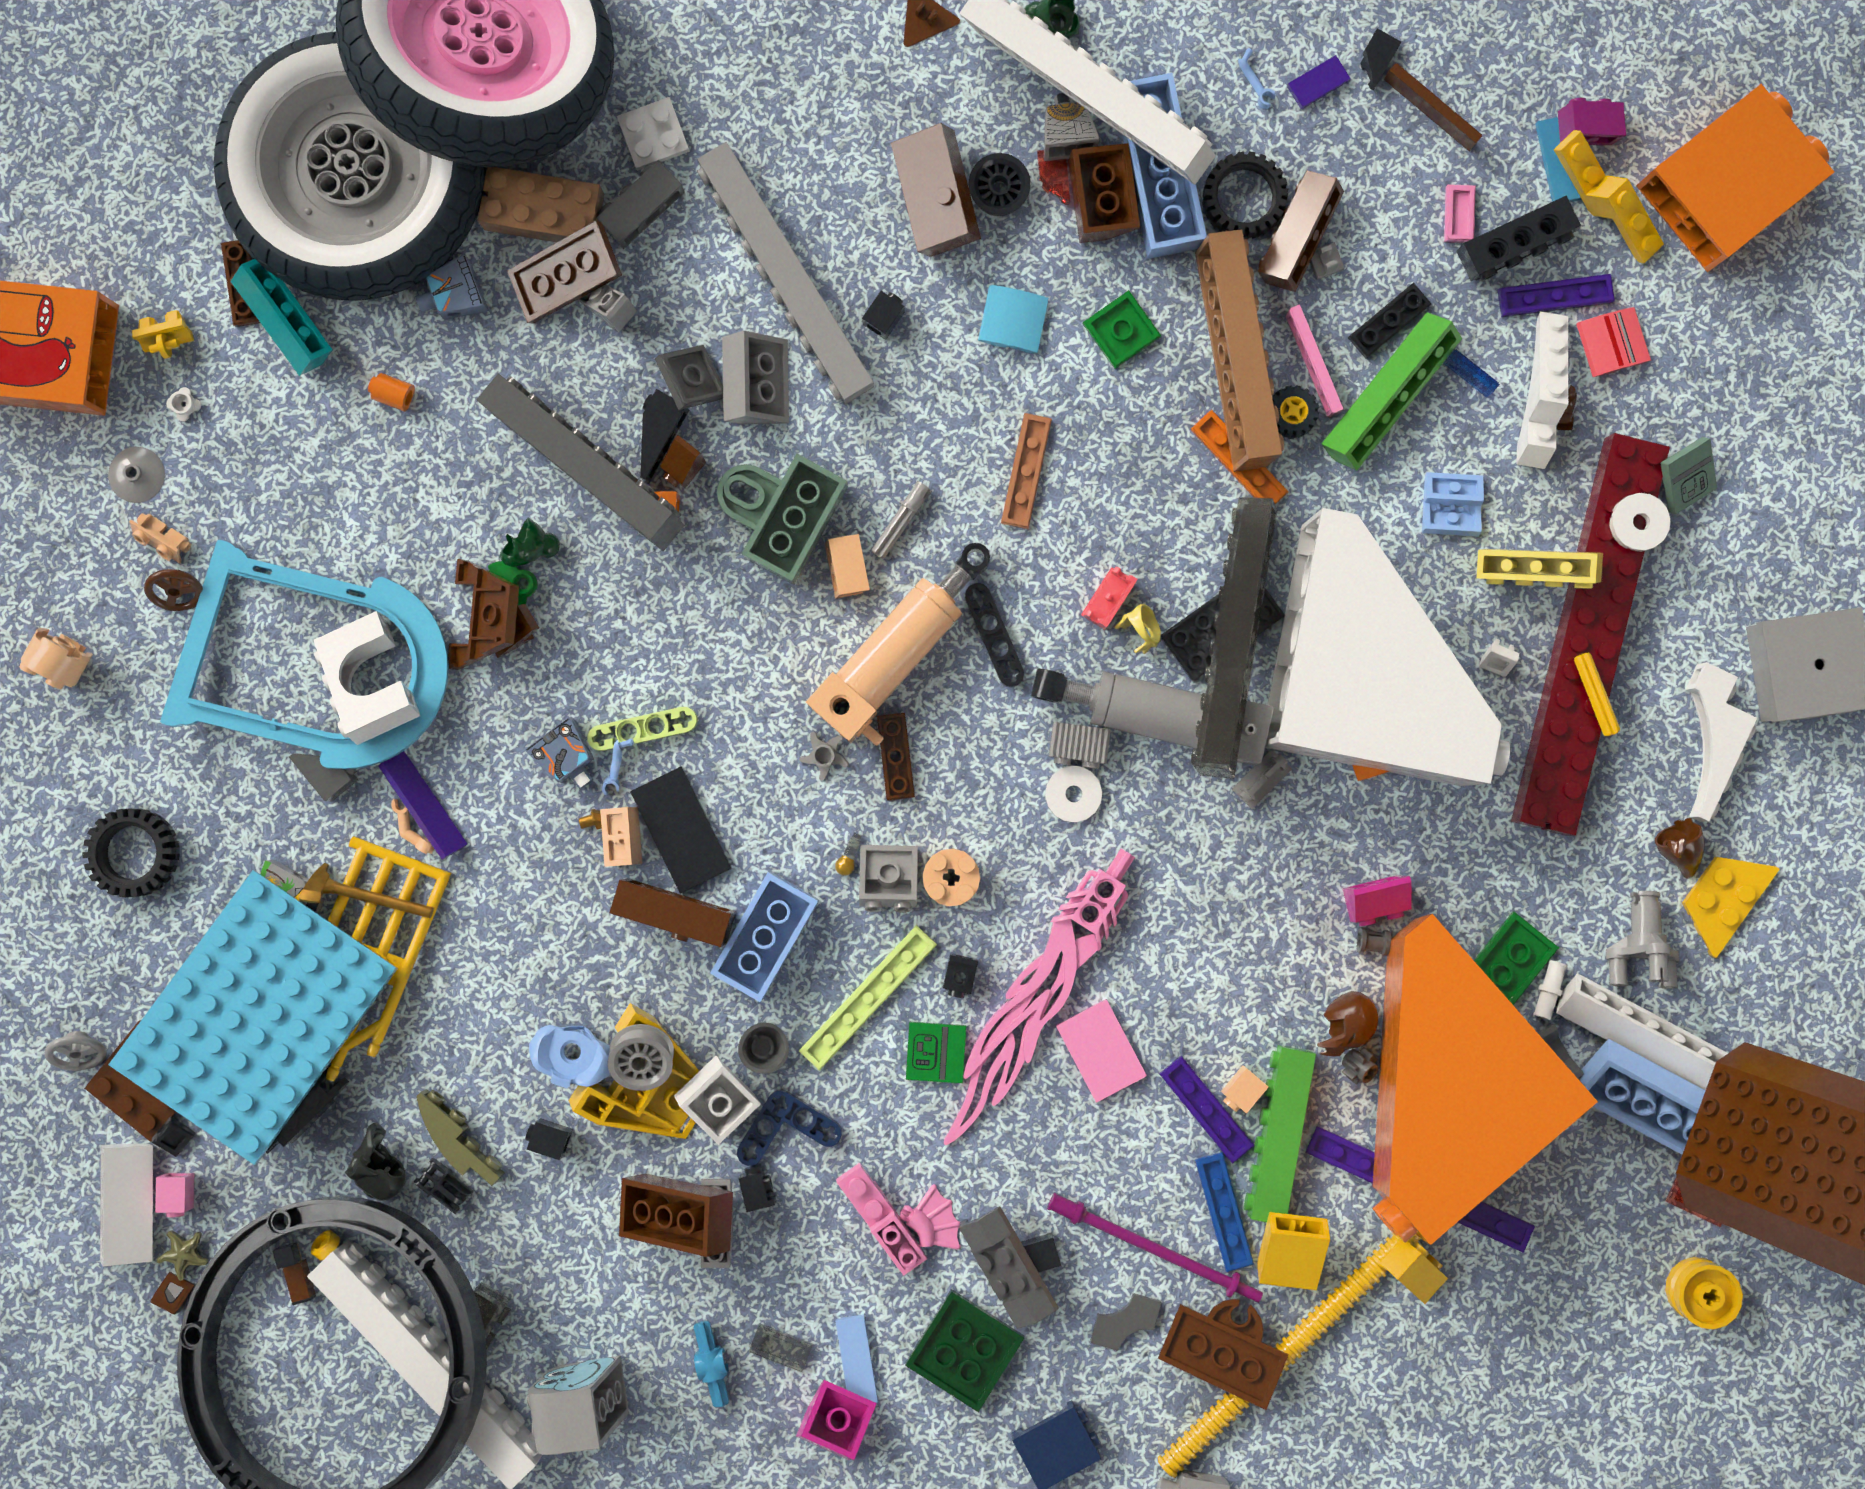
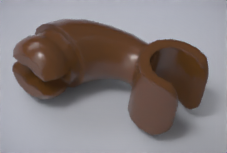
M1572 385L1568 388V406L1556 426L1557 430L1569 431L1573 429V410L1576 404L1577 393Z

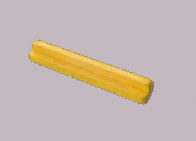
M1584 653L1574 658L1575 664L1603 735L1611 736L1618 733L1620 727L1592 655Z

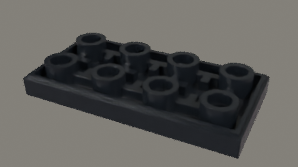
M1251 570L1161 634V639L1193 682L1275 624L1285 614L1254 571Z

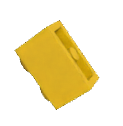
M1400 1240L1380 1262L1382 1266L1424 1304L1428 1302L1448 1279L1440 1271L1443 1265L1417 1241L1411 1245L1408 1241L1404 1243Z

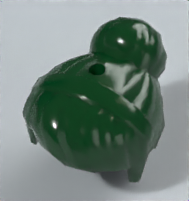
M1074 0L1034 1L1024 8L1028 16L1032 19L1036 16L1042 20L1054 34L1059 32L1068 40L1079 34L1081 25L1078 14L1074 12L1076 8ZM1060 18H1062L1063 21H1064V28H1062V29H1061V19H1060Z
M527 518L520 529L518 537L513 538L506 534L508 543L501 550L499 557L507 566L526 565L535 561L540 556L545 558L555 556L559 551L560 541L556 535L545 533L536 522Z

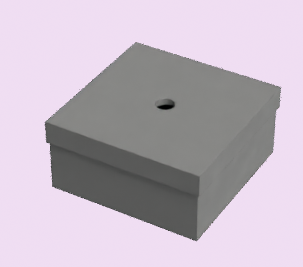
M1862 607L1762 621L1756 623V625L1746 627L1761 722L1796 721L1857 712L1858 710L1865 709V622Z

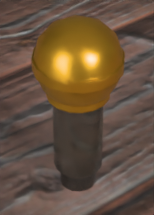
M857 833L850 837L844 855L835 863V869L840 875H850L854 871V857L861 843V835Z

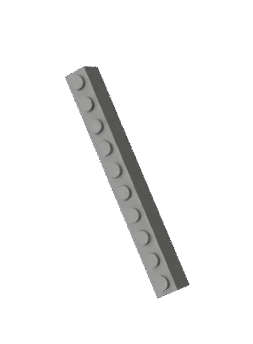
M724 142L697 159L700 169L697 170L698 175L705 186L711 184L715 191L711 195L718 208L722 209L725 207L730 216L726 220L734 233L739 231L744 238L740 243L748 257L755 256L759 263L755 268L762 280L769 279L774 287L770 289L773 298L778 305L781 303L785 305L788 312L784 315L793 329L798 327L803 336L799 337V340L806 352L813 351L817 358L814 364L820 375L823 377L827 374L832 384L828 387L836 400L842 399L846 405L874 388L873 380L728 143Z

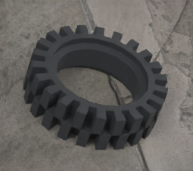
M118 809L116 812L105 814V819H98L95 822L96 828L89 829L87 834L91 835V838L85 839L83 846H88V852H82V858H88L89 863L84 864L86 871H92L93 874L89 876L91 881H98L97 887L101 890H108L107 893L110 895H119V897L126 898L152 894L153 891L161 889L163 883L169 882L172 878L169 875L177 869V866L174 864L175 860H179L180 854H176V848H179V841L174 840L176 833L174 830L169 829L168 826L170 824L166 820L160 819L161 816L156 813H151L145 809ZM129 826L145 830L152 837L156 847V858L152 868L144 876L133 880L126 879L117 874L110 865L108 858L110 841L121 829Z

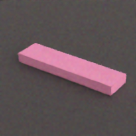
M1299 304L1290 308L1285 317L1326 415L1331 418L1338 415L1343 410V406Z

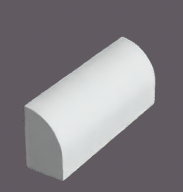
M145 1143L101 1145L100 1262L102 1266L152 1262L153 1145Z

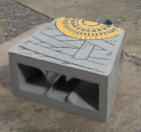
M1064 93L1057 94L1054 97L1055 105H1048L1045 110L1044 162L1069 159L1072 149L1098 147L1099 136L1090 112L1077 102L1072 103L1071 98Z

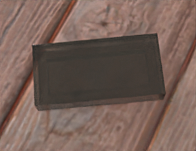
M759 1323L749 1352L803 1372L813 1343Z

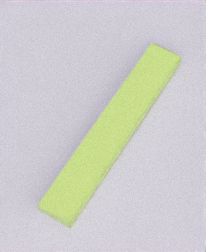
M916 925L803 1045L799 1052L820 1071L937 944Z

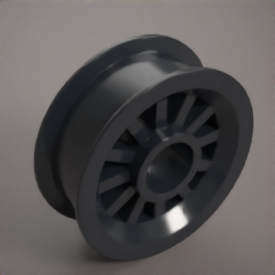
M994 153L983 157L974 165L969 176L968 186L973 201L982 211L993 216H1005L1013 213L1025 203L1030 192L1031 180L1027 168L1019 159L1005 153ZM995 182H1003L1007 189L1003 192H997L992 188V185ZM996 201H999L1000 206H995Z

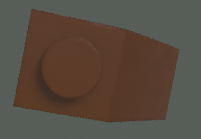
M677 435L660 468L665 472L663 478L676 488L680 484L686 488L706 464V461L698 450Z

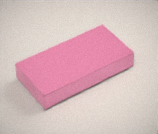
M1446 186L1444 242L1465 243L1474 239L1476 186Z

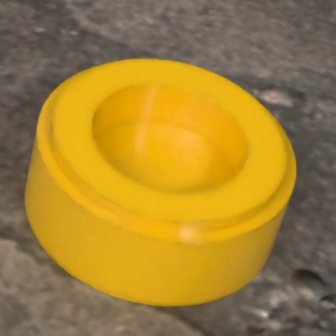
M332 1230L322 1232L314 1240L311 1246V1254L320 1261L324 1260L332 1251L337 1249L340 1237Z

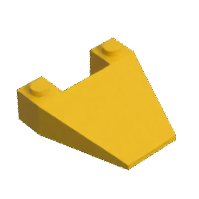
M630 1003L616 1024V1031L619 1032L631 1025L646 1024L657 1027L665 1032L674 1046L673 1067L669 1078L659 1087L645 1091L625 1088L615 1080L609 1089L598 1083L588 1087L578 1085L568 1100L572 1111L597 1125L686 1139L696 1122L690 1118L682 1133L679 1132L689 1115L678 1105L674 1095L700 1070L653 1015Z

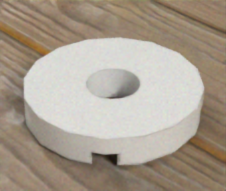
M1637 493L1623 498L1615 505L1609 526L1613 537L1619 545L1626 549L1629 548L1642 552L1652 549L1664 541L1670 529V516L1667 507L1660 499L1651 494ZM1636 515H1641L1645 518L1646 527L1644 530H1639L1634 526L1633 519Z
M1068 766L1061 768L1051 776L1046 785L1045 797L1049 809L1055 816L1063 821L1079 822L1087 820L1096 813L1101 804L1102 789L1100 781L1093 772L1080 766ZM1077 786L1080 788L1082 796L1078 802H1070L1066 798L1065 793L1068 787Z

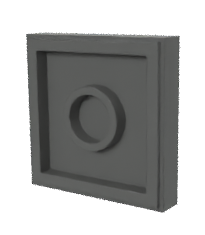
M704 345L659 354L655 358L678 410L723 399V385Z

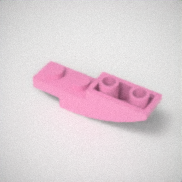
M860 1163L836 1179L839 1187L868 1224L871 1233L903 1276L927 1260L926 1255L908 1227L900 1219L899 1214L876 1181L872 1180Z

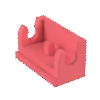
M1111 567L1081 615L1105 630L1138 579L1132 575L1124 574L1119 567Z

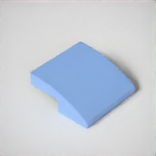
M1426 472L1422 533L1479 537L1482 532L1481 505L1484 502L1483 476Z

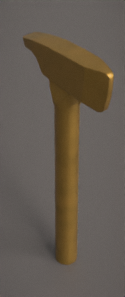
M327 863L321 865L312 874L299 895L300 901L320 903L323 894H337L426 918H431L434 910L433 907L338 883L329 878L330 875L327 872L329 864Z

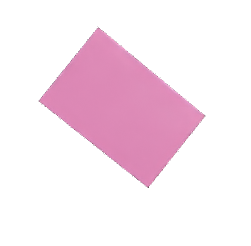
M1107 999L1056 1025L1096 1103L1147 1076Z

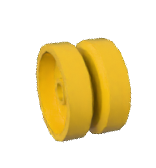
M1691 1257L1681 1260L1671 1269L1666 1279L1665 1292L1669 1304L1676 1313L1701 1328L1717 1329L1727 1326L1737 1317L1742 1307L1743 1293L1739 1281L1732 1272L1707 1258Z

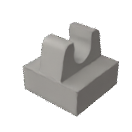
M1335 242L1317 248L1310 261L1316 280L1344 270Z

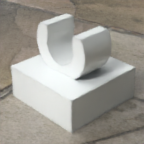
M1496 639L1482 656L1479 667L1506 677L1518 662L1520 653L1514 651V645L1510 644L1508 648L1500 646V640Z

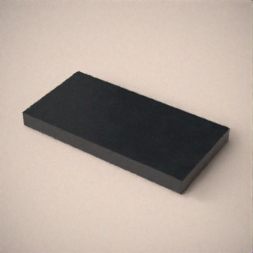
M682 766L630 791L680 894L732 869Z

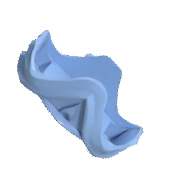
M547 1025L541 1027L529 1043L530 1059L536 1070L551 1076L550 1081L552 1084L568 1088L572 1084L588 1087L611 1076L608 1070L610 1046L597 1039L584 1026L558 1027ZM575 1043L580 1047L581 1055L578 1059L572 1060L567 1058L565 1047L568 1044Z

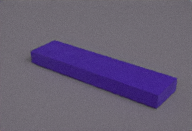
M1611 274L1502 287L1497 290L1501 317L1615 302Z
M405 751L378 765L442 860L468 845Z
M1179 1056L1159 1073L1232 1164L1255 1146L1182 1056Z

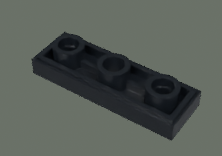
M1413 282L1354 331L1348 339L1367 359L1432 303ZM1386 317H1393L1394 324L1389 323Z

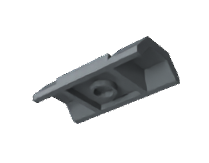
M1000 1206L980 1218L969 1222L965 1219L960 1222L959 1229L971 1248L972 1254L1000 1301L1003 1300L1002 1304L1017 1329L1036 1324L1059 1309Z

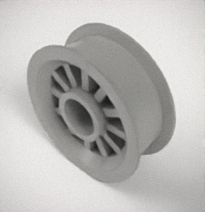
M636 1024L623 1028L611 1041L608 1070L613 1079L625 1088L645 1091L659 1087L669 1078L672 1072L673 1043L665 1032L651 1025Z

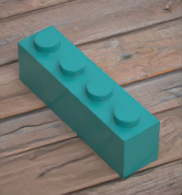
M256 259L241 264L231 283L297 374L301 376L322 365L333 349L286 284L280 278L264 269Z

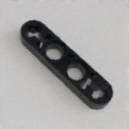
M974 583L967 588L965 593L967 606L1000 682L1006 687H1016L1024 677L1022 665L990 590L982 583ZM974 589H977L979 592H985L986 595L982 597L984 606L991 604L992 609L983 610L976 615L974 610H978L980 607L976 600H970ZM990 614L996 618L997 625L993 630H985L981 626L980 621L983 616ZM1004 641L1008 645V652L1004 656H996L992 652L994 642ZM1011 655L1013 656L1014 661H1009L1012 670L1017 669L1019 671L1015 682H1011L1010 679H1004L1003 675L1007 672L1005 665L1003 664L1001 667H998L997 661H1004Z

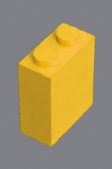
M1269 1212L1257 1261L1259 1284L1317 1290L1330 1243L1328 1220L1325 1218Z

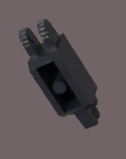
M327 1068L267 1149L266 1153L269 1154L279 1143L285 1147L289 1142L291 1144L295 1142L335 1102L333 1099L348 1085L349 1081L345 1077L340 1079L326 1093L320 1086L327 1081Z

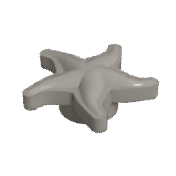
M811 732L810 737L813 751L808 756H801L799 760L803 763L816 764L820 770L819 779L821 781L828 775L831 765L839 764L844 768L849 766L847 760L837 752L838 744L843 740L842 735L824 742L818 738L816 732Z

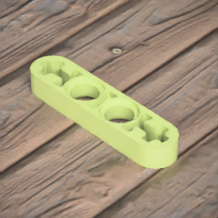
M678 707L597 725L589 731L587 740L589 745L595 750H611L614 747V738L604 740V746H601L599 742H594V737L598 736L599 730L603 734L613 733L611 727L616 726L615 735L619 742H623L626 740L622 737V728L627 724H633L637 729V734L633 741L634 744L688 733L696 727L698 717L692 709ZM682 712H685L687 716H692V721L688 722V727L684 728L683 724L680 723L674 724L675 731L670 732V723L666 715L672 714V720L681 718ZM654 718H661L665 724L664 730L659 734H653L649 729V723Z

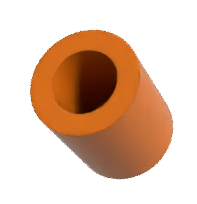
M379 373L377 377L373 376L371 378L368 392L371 393L372 400L405 412L410 406L415 393V386L389 375Z

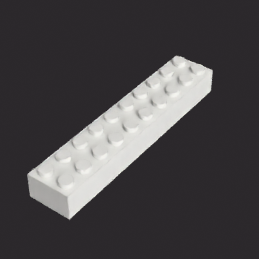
M1007 0L967 1L959 14L977 33L1195 185L1216 157L1210 148L1213 144L1206 139L1207 135L1194 126L1190 130L1183 123L1184 120L1175 112L1170 110L1167 114L1160 107L1161 104L1152 96L1147 94L1144 98L1133 83L1125 78L1121 81L1115 76L1116 73L1104 63H1101L1099 66L1092 60L1093 57L1080 47L1078 50L1070 45V40L1059 32H1056V34L1048 29L1049 26L1036 16L1032 19L1026 14L1027 11L1016 2L1012 1L1010 4Z
M348 1240L332 1251L307 1277L440 1416L444 1407L449 1380V1347L444 1341L445 1335L438 1327H431L424 1320L425 1314L418 1306H411L404 1299L405 1293L398 1285H391L384 1278L386 1274L378 1264H371L364 1257L366 1253L359 1244L351 1243ZM464 1382L463 1389L467 1394H469L470 1388L468 1384ZM485 1384L481 1407L466 1445L508 1489H512L537 1465L543 1454L537 1453L535 1439L532 1432L524 1425L525 1420L522 1415L516 1410L510 1411L504 1404L505 1399L503 1395L496 1389L490 1390Z

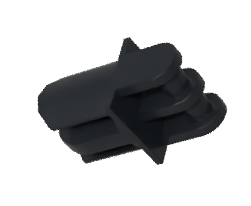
M431 1158L429 1167L423 1168L421 1171L423 1173L422 1176L415 1178L413 1182L428 1194L427 1197L433 1196L452 1213L456 1214L460 1209L459 1205L467 1199L466 1196H471L474 1191L451 1173V1169L449 1170L437 1159ZM436 1170L443 1174L441 1179L434 1174ZM429 1180L435 1184L433 1188L426 1184Z

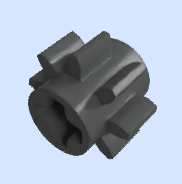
M1365 1047L1360 1052L1357 1049H1351L1342 1060V1065L1345 1067L1342 1073L1356 1085L1360 1080L1363 1083H1368L1378 1072V1066L1374 1064L1378 1059Z

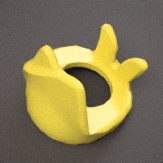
M1140 604L1132 612L1123 615L1122 620L1114 626L1115 629L1121 627L1126 629L1133 625L1137 633L1146 641L1134 650L1135 653L1143 651V654H1146L1151 647H1157L1161 641L1159 624L1153 610L1146 604ZM1145 627H1146L1147 630L1149 631L1151 637L1148 635V633H1147Z

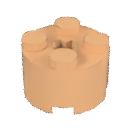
M38 628L21 657L22 662L19 667L29 674H39L47 678L45 682L54 688L62 689L64 685L68 687L75 686L93 654L83 653L86 647L66 635L61 634L59 637L47 635L49 629Z
M953 848L941 850L932 855L925 865L923 872L924 888L928 895L939 904L946 906L962 905L970 900L978 890L980 882L979 868L974 859L964 851ZM948 869H954L955 874L960 876L959 881H955V885H948V881L943 879V874H948Z

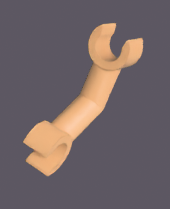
M393 799L391 806L398 815L400 836L415 845L419 851L425 854H432L434 848L429 840L411 830L409 811L406 806L401 810L398 806V799Z

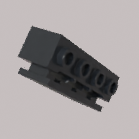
M1566 195L1463 243L1456 252L1470 281H1477L1479 279L1485 281L1498 273L1497 271L1504 267L1511 269L1522 263L1523 259L1530 255L1533 257L1539 256L1548 251L1549 246L1556 243L1562 245L1575 237L1573 233L1581 227V224ZM1489 252L1493 253L1494 256H1495V258L1492 257V256L1489 254Z

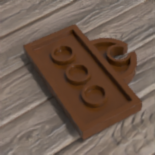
M1240 1299L1220 1302L1212 1308L1208 1316L1180 1304L1158 1359L1267 1410L1289 1354L1262 1342L1264 1329L1262 1319L1256 1309L1250 1305L1247 1309L1248 1320L1243 1324H1237L1233 1321L1231 1312L1239 1306Z

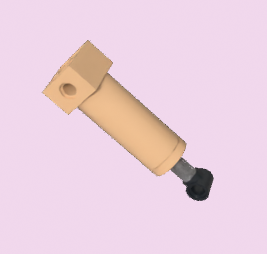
M981 543L967 545L962 555L955 562L953 570L944 577L945 579L939 585L931 584L926 579L921 578L914 586L915 588H912L836 674L832 672L806 701L810 708L850 743L861 734L868 738L875 746H878L883 741V736L870 726L873 722L872 719L877 715L876 710L962 615V612L955 605L956 602L953 598L967 585L966 583L970 579L974 580L987 569L990 554L986 546ZM978 552L983 556L984 561L977 566L971 565L967 559L968 555ZM842 701L849 703L850 707L846 714L838 715L835 713L836 704Z

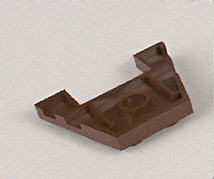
M457 559L455 584L474 586L468 644L449 643L448 664L449 669L460 670L513 645L516 632L519 586L464 559Z

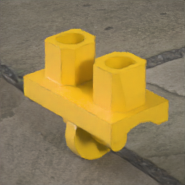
M178 310L167 312L165 315L166 322L159 324L151 317L139 319L138 329L132 330V337L139 342L145 353L160 352L161 356L167 359L172 357V348L194 341L192 331L186 325L184 317Z

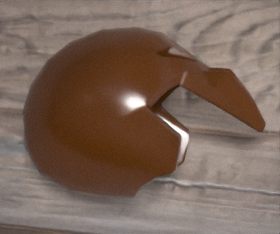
M1350 991L1342 994L1327 1006L1324 1017L1330 1022L1329 1034L1332 1038L1317 1043L1318 1047L1325 1048L1326 1050L1320 1052V1055L1341 1056L1345 1050L1363 1047L1370 1041L1378 1026V1012L1375 1004L1368 996L1361 992Z

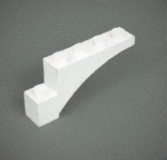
M1540 311L1536 323L1535 352L1529 394L1517 443V464L1545 469L1556 450V426L1568 406V316Z
M1707 662L1697 664L1685 689L1693 697L1703 739L1701 781L1689 816L1699 822H1709L1718 813L1720 808L1719 799L1722 793H1725L1731 785L1732 778L1730 776L1734 767H1737L1743 759L1744 753L1742 750L1746 742L1753 737L1756 730L1754 724L1757 720L1756 717L1726 703L1732 699L1737 687L1735 683L1738 677Z

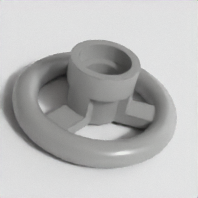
M73 1031L64 1037L55 1039L45 1049V1058L51 1065L68 1071L94 1068L100 1065L107 1055L106 1048L100 1041L89 1037L87 1033L81 1031ZM54 1051L66 1054L70 1062L57 1058L54 1055ZM97 1053V1056L92 1060L79 1063V1060L84 1058L85 1055Z

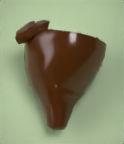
M1692 818L1674 821L1675 825L1662 830L1655 837V844L1660 854L1676 865L1687 879L1692 878L1696 874L1705 850L1702 828L1694 823Z

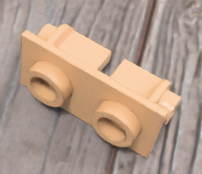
M140 514L137 518V523L133 520L129 521L133 538L144 546L150 544L156 548V552L165 560L170 561L173 559L180 564L182 562L180 557L181 551L186 553L191 548L192 544L188 542L189 539L172 528L163 535L162 532L167 528V525L151 514Z

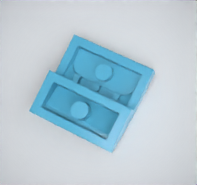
M990 285L978 341L998 347H1011L1028 353H1038L1049 298L1013 288Z

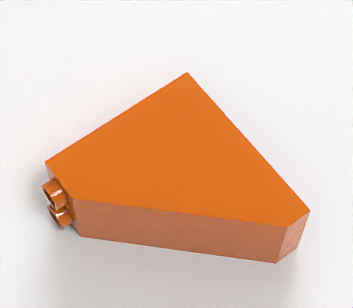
M1433 914L1413 919L1391 938L1390 951L1387 955L1373 1187L1383 1199L1372 1208L1395 1236L1398 1235L1404 1243L1414 1235H1417L1431 1245L1598 1102Z

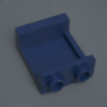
M1072 1400L1067 1402L1068 1406L1028 1429L1023 1431L1022 1428H1019L1011 1433L1012 1441L1038 1489H1048L1101 1460L1098 1449L1102 1448V1444L1095 1431L1089 1433L1085 1425L1089 1420L1082 1406L1075 1407Z

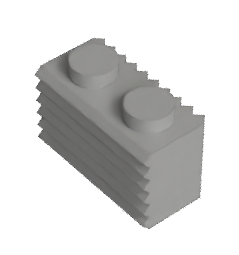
M1053 722L1048 757H1053L1054 763L1071 765V760L1083 761L1082 767L1099 769L1100 764L1107 763L1111 729Z

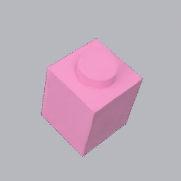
M165 1173L156 1177L155 1213H166V1217L184 1216L185 1212L193 1209L195 1173Z

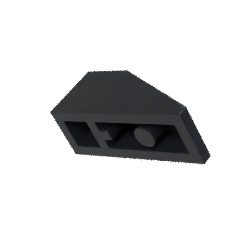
M656 389L653 395H648L642 407L645 411L643 412L640 477L648 484L690 411L689 408L678 410L673 397Z

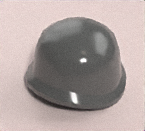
M766 1022L758 1023L748 1028L741 1036L738 1044V1054L743 1065L749 1070L762 1074L771 1073L782 1067L787 1060L789 1044L785 1034L778 1026Z

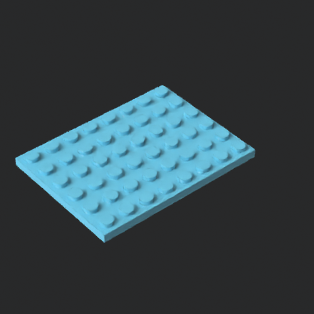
M252 870L108 1065L255 1165L260 1161L398 968L270 880Z

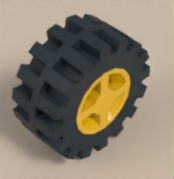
M1290 385L1284 389L1281 388L1272 396L1273 405L1278 408L1279 412L1278 433L1283 438H1300L1307 434L1316 424L1319 417V404L1315 402L1316 397L1314 394L1311 396L1309 394L1310 390L1307 388L1303 390L1301 386L1296 385L1292 387Z

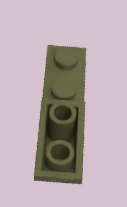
M425 1089L421 1091L416 1098L422 1119L432 1140L443 1156L462 1176L472 1168L493 1186L505 1173L500 1169L502 1164L499 1160L491 1155L486 1157L479 1151L481 1148L480 1144L472 1137L467 1136L465 1138L462 1136L469 1128L465 1123L467 1119L459 1110L453 1109L451 1111L444 1105L445 1099L435 1090L428 1091Z

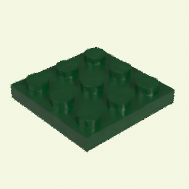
M951 1289L906 1360L905 1366L979 1413L1025 1337L1014 1328Z

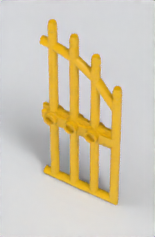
M355 836L351 838L349 847L357 849L343 884L355 886L365 859L370 854L383 859L372 886V892L382 894L392 868L396 864L410 869L399 899L410 901L421 874L436 879L426 905L433 907L434 910L431 918L421 917L405 958H401L389 953V950L405 912L393 910L377 949L362 943L377 907L376 904L365 903L352 937L398 969L387 983L392 985L393 988L380 1019L356 1033L359 1026L358 1023L331 1061V1066L326 1073V1079L330 1081H335L338 1077L339 1068L342 1067L347 1052L371 1037L372 1042L368 1046L367 1055L376 1057L381 1048L380 1044L383 1043L452 874ZM338 895L328 921L337 927L349 897Z

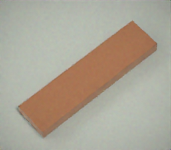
M1024 413L1001 524L1029 529L1052 418Z

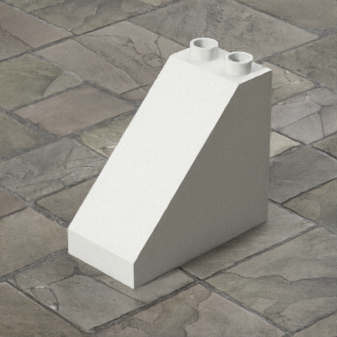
M1326 508L1319 510L1301 526L1268 700V706H1273L1274 710L1265 748L1350 765L1390 771L1391 773L1457 786L1491 784L1493 774L1499 776L1504 774L1510 756L1509 741L1499 739L1502 724L1359 515Z

